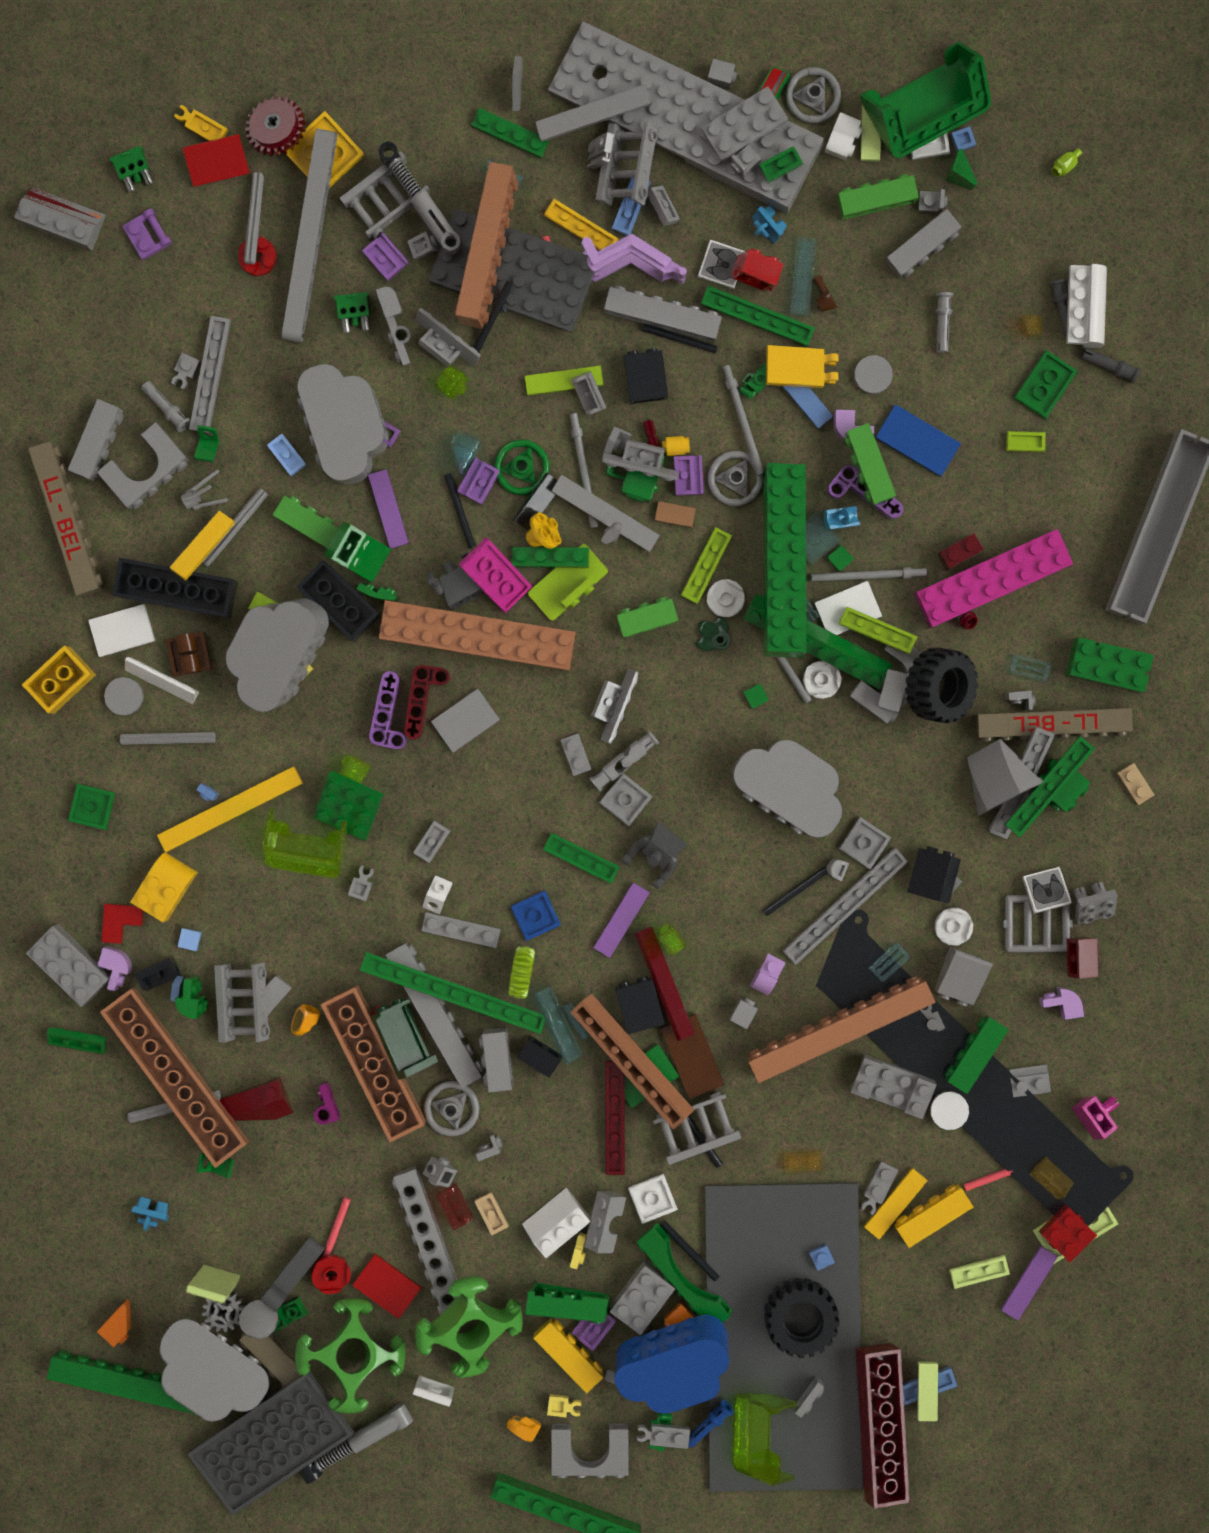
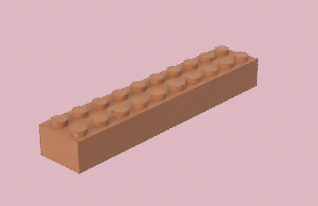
M386 600L379 639L566 671H570L576 632Z
M917 976L906 980L907 983L902 986L897 984L890 987L889 992L874 994L871 996L872 999L867 1002L862 1000L855 1003L854 1008L849 1010L847 1008L841 1009L832 1018L826 1016L819 1020V1024L814 1026L812 1024L806 1025L797 1034L791 1032L784 1036V1040L779 1042L774 1040L769 1042L767 1047L762 1050L756 1048L750 1051L747 1059L758 1083L936 1003L926 981L921 977L917 978Z
M131 988L100 1011L215 1168L250 1142L137 988Z

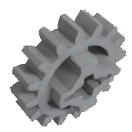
M237 1292L233 1295L230 1294L227 1298L229 1301L224 1303L206 1299L208 1303H204L203 1308L207 1310L202 1313L203 1316H207L204 1322H210V1328L216 1326V1332H219L221 1328H223L224 1332H227L229 1327L234 1330L235 1324L239 1325V1317L245 1305H240L243 1299L236 1298ZM213 1303H214L213 1306L215 1307L214 1312H212V1310H211ZM220 1309H226L227 1312H221ZM236 1309V1315L233 1318L232 1311Z

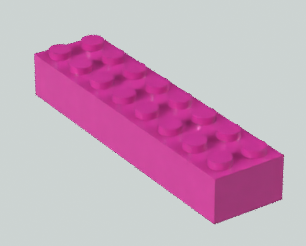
M1056 529L914 593V596L930 629L1073 565V562L1059 530Z

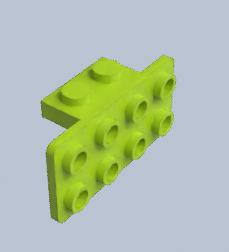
M582 544V545H581L580 547H578V548H589V547H588L586 544ZM589 549V568H555L528 592V595L551 621H554L569 607L573 609L580 602L579 598L582 595H589L595 589L593 586L608 573V569Z

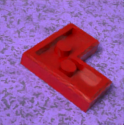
M104 904L102 942L121 944L123 925L142 926L144 911L133 905Z

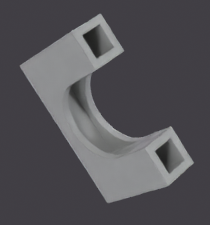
M156 422L141 434L154 449L158 457V467L152 477L144 481L131 480L113 460L97 472L124 505L131 510L139 508L144 503L143 499L147 496H153L162 483L167 484L173 478L172 475L177 470L180 472L188 465L189 459Z
M887 645L882 650L903 667L905 674H909L908 670L913 666L912 662L921 654L914 647L910 655ZM859 681L848 696L885 724H888L889 721L892 723L898 716L896 712L878 707L881 694L863 681ZM905 691L901 702L902 707L907 704L906 698L908 695L905 694Z
M628 1423L609 1424L608 1450L602 1458L592 1462L581 1460L574 1454L571 1447V1424H552V1476L557 1478H566L567 1476H575L576 1478H585L586 1476L623 1478L628 1476Z

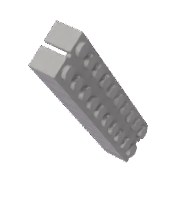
M1183 429L1174 433L1105 611L1119 617L1125 616L1124 619L1139 625L1147 623L1209 466L1208 439L1203 437L1196 439L1198 435Z

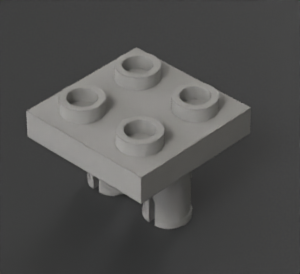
M1099 882V887L1097 883L1091 887L1095 895L1087 896L1084 887H1080L1081 891H1079V888H1076L1073 894L1077 900L1075 916L1077 924H1088L1094 920L1108 919L1115 915L1118 896L1115 889L1106 891L1104 884Z

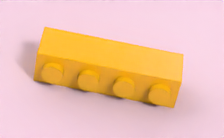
M953 1184L948 1186L942 1195L939 1196L937 1194L931 1197L926 1205L915 1207L910 1215L899 1217L894 1226L908 1248L974 1207L960 1185L957 1184L955 1186Z
M550 1317L534 1333L533 1339L588 1393L603 1379V1367L599 1362H593L589 1358V1352L584 1347L580 1348L576 1344L577 1340L570 1333L567 1335L562 1330L564 1327L558 1320L554 1321Z

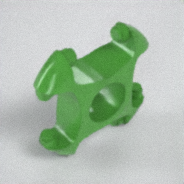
M481 1276L464 1277L453 1281L448 1292L453 1297H457L434 1322L430 1323L426 1318H423L416 1323L415 1342L420 1354L428 1355L431 1352L432 1344H440L458 1352L462 1356L450 1368L451 1372L458 1378L472 1377L486 1372L490 1361L483 1356L482 1358L481 1356L488 1346L506 1329L512 1336L522 1331L523 1315L519 1302L511 1299L508 1301L506 1308L497 1309L481 1302L475 1297L478 1292L485 1291L488 1288L487 1281ZM480 1320L478 1325L471 1331L457 1333L466 1322Z
M345 1298L338 1300L333 1306V1309L338 1314H344L346 1311L348 1313L347 1320L331 1340L314 1351L308 1349L312 1345L310 1343L312 1339L306 1333L302 1335L296 1345L295 1366L296 1371L302 1376H305L310 1371L309 1367L311 1365L308 1362L312 1359H316L328 1368L340 1384L344 1396L342 1400L340 1397H333L327 1404L333 1412L349 1414L363 1412L369 1404L363 1397L361 1399L359 1397L354 1399L356 1390L366 1376L388 1360L393 1362L389 1366L391 1368L389 1370L394 1377L399 1376L404 1369L406 1351L405 1342L398 1335L391 1339L390 1346L393 1349L389 1352L373 1342L363 1329L358 1318L359 1312L362 1315L364 1313L367 1315L373 1309L372 1304L365 1299ZM356 1338L365 1348V1360L359 1369L346 1373L337 1364V1349L345 1340Z

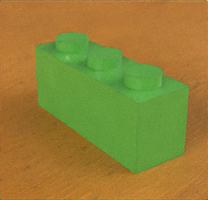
M663 597L657 599V603L652 605L646 602L638 605V609L632 611L630 608L620 610L617 620L623 638L678 622L673 600Z

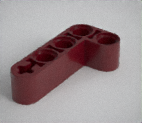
M419 665L414 669L404 733L409 739L416 740L422 736L430 684L439 686L448 684L451 678L450 673L446 669ZM420 669L427 671L425 679L418 678L417 673ZM439 672L446 673V680L444 682L437 681L436 676ZM417 688L424 689L425 694L422 698H416L415 690ZM414 707H420L422 710L421 715L417 718L412 715ZM410 719L415 721L421 720L420 724L416 723L415 728L419 730V732L416 733L414 737L412 736V733L409 732V729H412L414 726L413 722L410 723Z

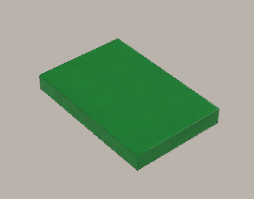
M1045 350L1013 399L1043 419H1046L1078 370Z
M659 1044L645 1052V1055L669 1082L679 1077V1074ZM625 1075V1099L633 1108L646 1098Z

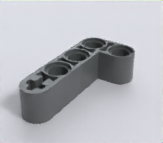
M310 1236L285 1266L284 1270L273 1281L272 1285L265 1291L260 1301L276 1312L288 1294L321 1255L325 1247Z

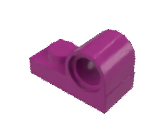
M326 1081L321 1083L317 1090L320 1100H323L324 1103L319 1105L314 1112L315 1121L321 1125L338 1121L341 1118L329 1082ZM320 1110H326L329 1117H321Z

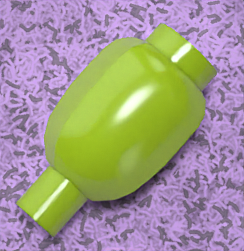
M1077 148L1074 152H1066L1060 156L1051 168L1052 174L1055 177L1068 174L1077 165L1078 157L1082 155V151Z

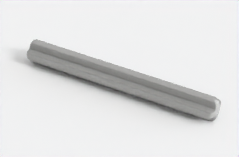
M254 172L252 177L244 255L245 263L251 265L255 264L264 183V176L260 172Z
M258 489L233 519L235 525L203 560L202 563L204 565L210 566L267 498L268 494L263 489Z
M214 732L120 735V744L214 743L216 741V734Z
M219 1090L213 1091V1093L216 1095V1097L220 1100V1099H221V1093H220V1091H219ZM167 1103L130 1112L127 1116L129 1123H134L173 1113Z

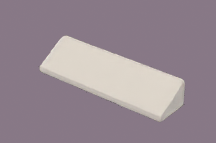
M126 657L125 671L191 704L199 694L197 690L134 658Z

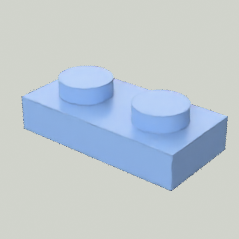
M280 434L267 445L291 477L306 466V463L283 434Z

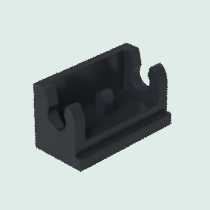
M173 956L134 974L143 991H148L175 979L177 976H182Z
M530 1035L517 1058L550 1078L563 1055Z

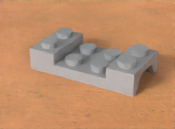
M863 1054L857 1076L850 1086V1092L866 1099L878 1100L902 1109L904 1113L923 1119L937 1084L931 1078Z

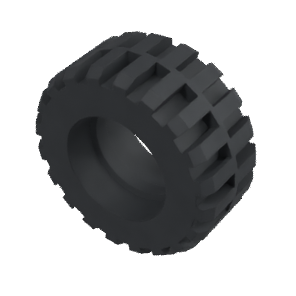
M939 647L923 651L919 654V657L915 658L912 662L913 666L908 670L909 675L905 681L907 683V688H905V694L908 695L906 698L907 702L911 705V710L920 718L945 724L956 722L967 714V710L973 705V699L976 698L977 693L975 692L976 688H978L976 678H978V675L974 671L975 666L971 659L961 651ZM944 675V688L941 695L939 696V684L942 676Z
M794 1278V1282L791 1283L787 1280L783 1282L784 1286L781 1288L777 1286L774 1289L775 1293L769 1295L768 1303L765 1304L764 1321L773 1344L777 1345L779 1350H785L787 1355L792 1357L794 1354H797L798 1358H804V1354L813 1357L815 1356L814 1352L817 1351L821 1354L825 1351L824 1347L826 1345L830 1347L833 1343L832 1338L837 1336V1327L840 1325L839 1312L833 1297L820 1283H812L811 1279L805 1278L804 1281H800V1278ZM799 1302L815 1305L820 1315L816 1326L805 1333L792 1332L784 1324L786 1311L792 1305Z

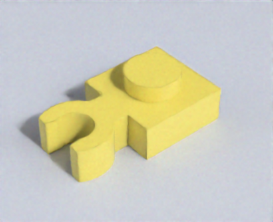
M579 1233L570 1268L577 1269L579 1264L583 1265L586 1253H583L587 1234Z
M550 1394L547 1415L566 1417L567 1412H570L573 1416H580V1411L574 1410V1406H581L582 1401L576 1399L568 1402L569 1396Z

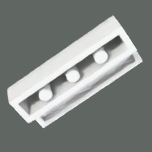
M1104 265L1069 266L1066 344H1080L1082 348H1102L1104 346L1107 267Z

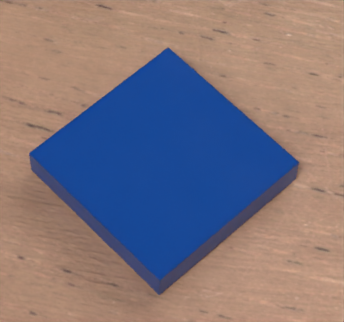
M545 890L510 906L526 941L561 925Z

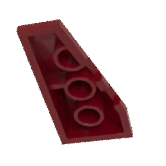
M281 1077L219 1100L234 1121L276 1120L293 1113Z

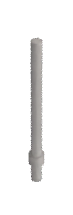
M730 365L722 367L726 378L725 384L727 390H730L756 474L761 476L765 473L737 390L738 383L736 378L733 377Z
M577 413L570 414L572 424L571 435L575 441L584 489L592 493L582 442L583 431L579 426ZM588 515L590 528L598 527L597 520Z
M903 567L900 570L811 574V582L894 577L911 579L914 576H926L927 570L926 568L911 569V567Z

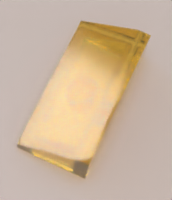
M1044 1157L1030 1173L1056 1199L1066 1197L1074 1184L1047 1157Z

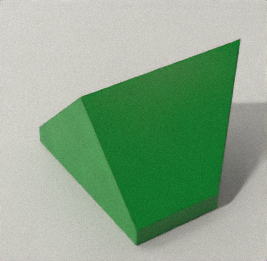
M959 149L954 157L946 181L973 190L978 183L963 149Z

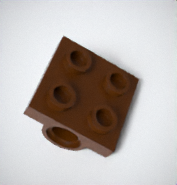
M205 632L183 634L165 639L173 677L212 670Z

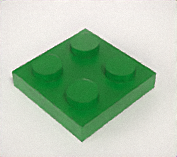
M77 784L68 821L107 830L116 792Z

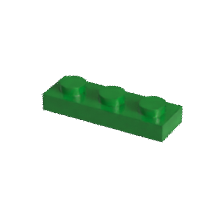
M49 1027L47 1031L48 1045L104 1055L106 1053V1037L101 1035H91L80 1031L74 1032Z

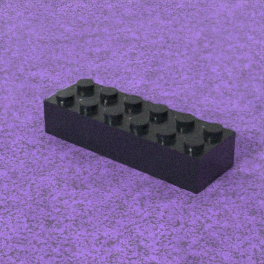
M119 558L112 596L231 619L238 581L193 572L185 581L171 571L170 567Z

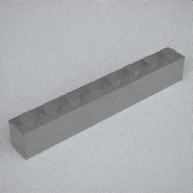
M406 942L386 954L387 959L424 973L427 971L423 962H418L415 956L417 952L412 944L409 945ZM404 987L461 1088L480 1079L484 1069L479 1060H474L472 1056L474 1051L470 1044L466 1045L462 1039L465 1036L461 1028H456L454 1025L455 1018L451 1011H446L444 1007L446 1002Z

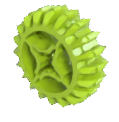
M518 946L516 948L508 991L509 995L514 998L520 999L528 996L535 956L534 949L525 946Z

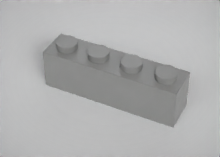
M946 209L886 258L885 263L898 279L903 276L907 278L914 272L913 268L916 265L922 266L929 260L928 256L932 252L937 254L944 248L943 244L947 240L952 242L957 238L961 225L949 210Z
M97 399L68 468L70 472L91 481L99 477L97 472L101 469L102 460L105 461L109 454L107 448L110 442L112 443L115 440V429L117 424L120 425L124 417L122 414L123 410Z

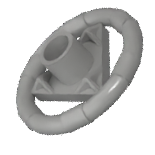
M808 67L800 70L790 79L786 88V103L791 113L797 119L806 123H821L836 113L841 102V89L838 81L830 72L818 67ZM807 75L822 76L793 94V90L801 78ZM825 79L828 80L834 90V101L827 112H825ZM793 98L822 115L808 116L798 110Z
M728 451L713 461L708 472V485L713 496L721 503L729 506H743L753 501L760 493L763 486V475L757 476L756 474V484L747 496V461L755 471L750 454L743 451ZM730 458L744 459V461L715 477L716 471L725 460ZM715 481L744 498L730 499L725 497L719 491Z
M458 1081L439 1083L426 1096L424 1102L426 1121L433 1130L441 1135L450 1137L464 1134L475 1125L478 1119V1098L469 1086L461 1088ZM454 1088L464 1091V1093L432 1102L433 1098L443 1089ZM468 1095L472 1105V1115L459 1128L466 1096ZM431 1105L456 1129H449L438 1125L433 1118Z

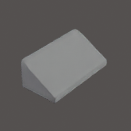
M279 975L275 976L266 986L268 1015L292 989Z

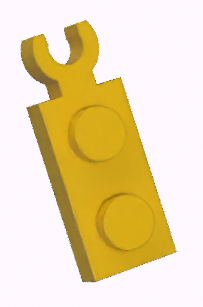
M180 105L184 115H174L179 122H186L185 128L207 141L223 138L228 133L226 127L193 109L192 113H189L185 106Z

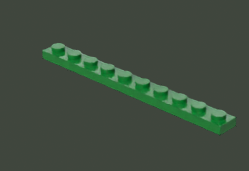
M365 952L359 969L361 972L541 1034L547 1017L546 1015Z

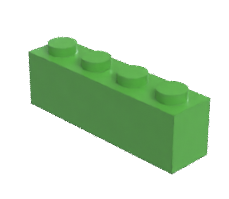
M907 174L900 175L891 181L883 179L874 185H870V183L862 184L859 188L853 190L850 187L845 188L837 195L841 220L913 204L919 199L914 175L908 176Z
M869 423L847 431L843 440L846 448L851 450V462L854 467L857 466L859 471L857 477L859 483L865 487L866 492H864L867 503L870 502L871 506L893 499L896 493Z
M284 495L273 516L328 549L339 529L333 525L334 521L325 515L323 518L316 515L318 511L308 505L306 508L301 506V501L291 495L288 498Z

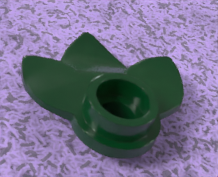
M718 617L715 623L710 621L700 622L699 631L703 637L697 640L695 645L707 652L714 649H727L731 643V638L728 634V623L722 617ZM720 637L724 638L723 643H718Z

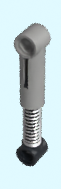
M392 142L382 143L379 147L381 162L394 172L400 184L406 189V192L412 198L410 202L440 243L443 251L449 255L456 254L461 247L459 235L450 226L427 191L421 190L419 184H416L417 181H414L415 178H412L413 175H411L409 169H407L405 164H402L403 161L398 153L397 146ZM390 150L394 152V155L387 158L384 156V153ZM434 219H436V221L438 222V224L440 225V227L443 229V231L445 232L444 234H443V232L441 231V229L438 227V225L436 224V222L434 221ZM453 239L456 241V245L449 247L446 245V241Z
M404 1403L398 1404L385 1415L354 1432L347 1441L345 1440L336 1448L334 1447L333 1450L331 1449L301 1469L299 1473L306 1484L315 1481L322 1475V1471L336 1464L345 1456L348 1457V1455L354 1452L357 1454L392 1432L407 1427L413 1422L411 1414Z

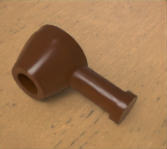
M819 275L813 279L822 294L816 302L822 312L835 309L837 306L822 280L823 277Z

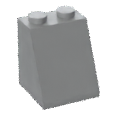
M949 947L934 990L939 993L938 996L949 1000L952 997L957 999L956 1003L967 1006L968 1003L974 1005L993 964L982 958Z

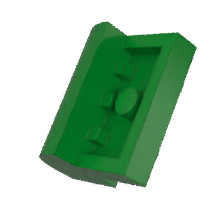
M191 975L185 978L183 993L175 997V1005L178 1011L183 1016L191 1019L201 1017L208 1010V1000H205L206 995H198V992H201L202 981L199 980V975Z

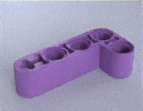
M853 465L844 466L827 488L828 496L832 499H839L848 489H851L866 501L864 496L866 491L859 489L858 469ZM845 470H849L852 472V479H846L844 477ZM832 486H839L841 493L838 495L834 494ZM895 498L872 506L890 520L897 519L903 513V505ZM887 501H890L887 504L888 506H886L885 508L882 507L885 503H887ZM895 506L897 513L891 514V508Z
M392 671L385 672L381 678L369 739L375 745L401 749L406 746V736L401 732L390 730L400 686L399 675ZM391 675L396 679L395 683H391L390 689H394V692L384 690V687H389V682L386 679L390 678ZM390 694L392 701L389 704H384L382 701L383 695ZM382 712H385L388 716L385 723H380L378 720V716ZM377 731H381L384 735L381 742H377L374 739V734ZM396 735H400L403 739L400 746H396L393 743V738Z

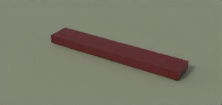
M649 927L635 933L677 1041L695 1034L653 928Z
M606 1060V1175H625V1074L613 1060Z

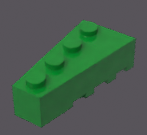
M535 1282L528 1291L525 1315L587 1320L600 1324L607 1319L610 1294Z

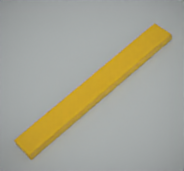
M295 766L158 834L157 837L164 851L168 852L303 784Z

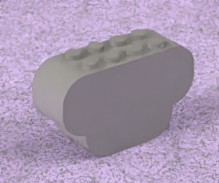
M322 364L307 369L298 380L300 398L297 400L300 409L306 414L303 419L306 428H309L312 433L309 438L312 446L318 452L315 454L317 463L338 484L351 485L361 482L368 477L372 470V458L382 454L386 449L387 444L383 442V439L389 441L376 394L363 378L358 376L343 377L334 366Z
M299 598L282 604L271 603L255 607L246 614L226 654L228 669L239 678L237 683L238 695L246 705L257 711L265 712L286 704L299 691L298 684L301 680H304L308 673L306 670L308 665L313 663L317 656L315 654L317 648H320L325 641L324 635L328 629L329 621L326 611L320 605L310 599Z
M777 741L770 745L767 750H747L740 755L732 768V781L743 792L742 796L752 803L754 800L759 803L758 807L769 813L772 811L775 813L774 818L784 824L786 822L790 823V828L798 834L805 833L813 837H824L834 830L841 819L842 807L839 800L834 796L839 784L836 770L794 741Z
M189 1319L179 1320L167 1330L159 1348L160 1356L167 1364L161 1377V1384L165 1393L206 1421L221 1420L231 1410L243 1412L255 1408L261 1402L269 1387L268 1375L258 1365L259 1361L251 1355L248 1357L242 1354L243 1350L237 1345L233 1344L230 1346L227 1344V1339L221 1334L217 1333L214 1335L211 1333V1328L205 1323L201 1322V1324H198Z

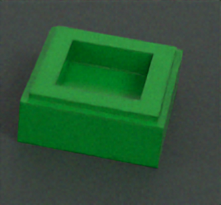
M843 545L827 557L838 572L854 560Z
M761 684L743 692L751 709L769 701Z

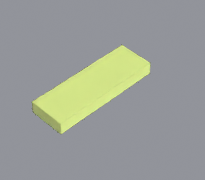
M862 105L861 127L863 129L861 131L860 161L879 162L881 137Z
M1005 1255L949 1269L954 1289L1010 1275Z
M918 1362V1421L938 1420L937 1362Z

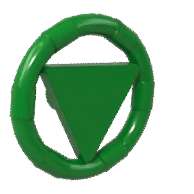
M520 439L507 443L500 449L494 462V467L500 470L497 481L506 491L516 495L531 494L544 475L550 472V463L546 452L537 443L530 440ZM518 447H529L501 468L505 454L509 450ZM531 449L537 453L543 464V471L536 483ZM502 472L530 483L532 486L514 487L507 482Z

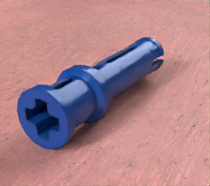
M721 1400L720 1405L715 1410H711L708 1417L690 1433L689 1447L693 1448L715 1426H721L727 1416L734 1414V1409L728 1401Z

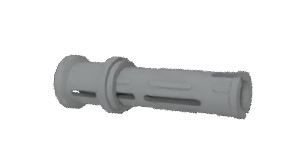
M951 292L936 293L938 298V306L935 310L938 316L936 352L945 353L949 351V320L953 313L951 309L953 293Z
M147 381L142 385L141 390L163 411L165 419L171 421L177 427L176 430L178 432L184 431L190 425L191 420L180 412L178 406H173L151 381Z

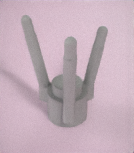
M218 469L181 495V499L187 509L193 507L194 510L228 501L225 498L199 503L201 501L200 495L211 489V485L199 491L196 490L218 474Z

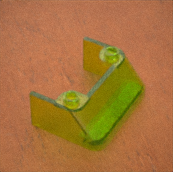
M270 808L263 830L264 863L271 868L337 878L340 875L345 850L347 821L343 820L340 831H330L327 838L290 832V827L286 822L274 820V808Z
M743 1393L735 1396L733 1405L732 1464L736 1471L770 1486L794 1480V1475L781 1470V1460L778 1454L770 1450L771 1414L776 1415L784 1409L795 1407L797 1402L776 1394Z

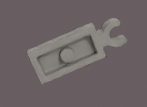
M880 1160L864 1193V1196L868 1197V1199L862 1202V1210L867 1205H871L870 1214L873 1215L876 1212L875 1204L876 1202L883 1203L898 1172L897 1168Z
M651 1423V1429H648L645 1425H638V1431L645 1432L641 1436H636L639 1442L649 1439L650 1445L688 1449L690 1427Z

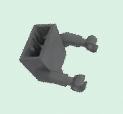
M465 552L460 558L464 559L468 553ZM449 561L442 566L446 574L440 577V582L437 578H434V571L425 574L428 585L432 587L435 594H445L447 604L452 611L484 594L482 589L461 567H455L453 561Z
M658 822L648 835L638 839L632 845L629 853L625 852L622 862L628 866L633 856L637 855L643 848L642 852L648 857L647 862L649 865H659L661 868H664L661 876L652 884L656 889H659L665 884L664 880H667L675 871L678 863L677 856L687 846V843Z

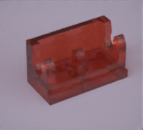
M457 1183L438 1192L437 1198L453 1230L471 1222L474 1216Z

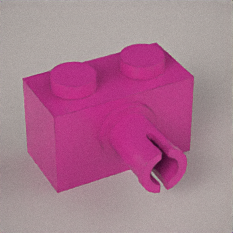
M1096 1096L1085 1097L1072 1107L1094 1140L1105 1139L1118 1128L1109 1115L1111 1111L1119 1106V1102L1114 1103L1116 1098L1110 1096L1102 1104Z

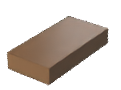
M658 501L655 521L692 528L696 508Z

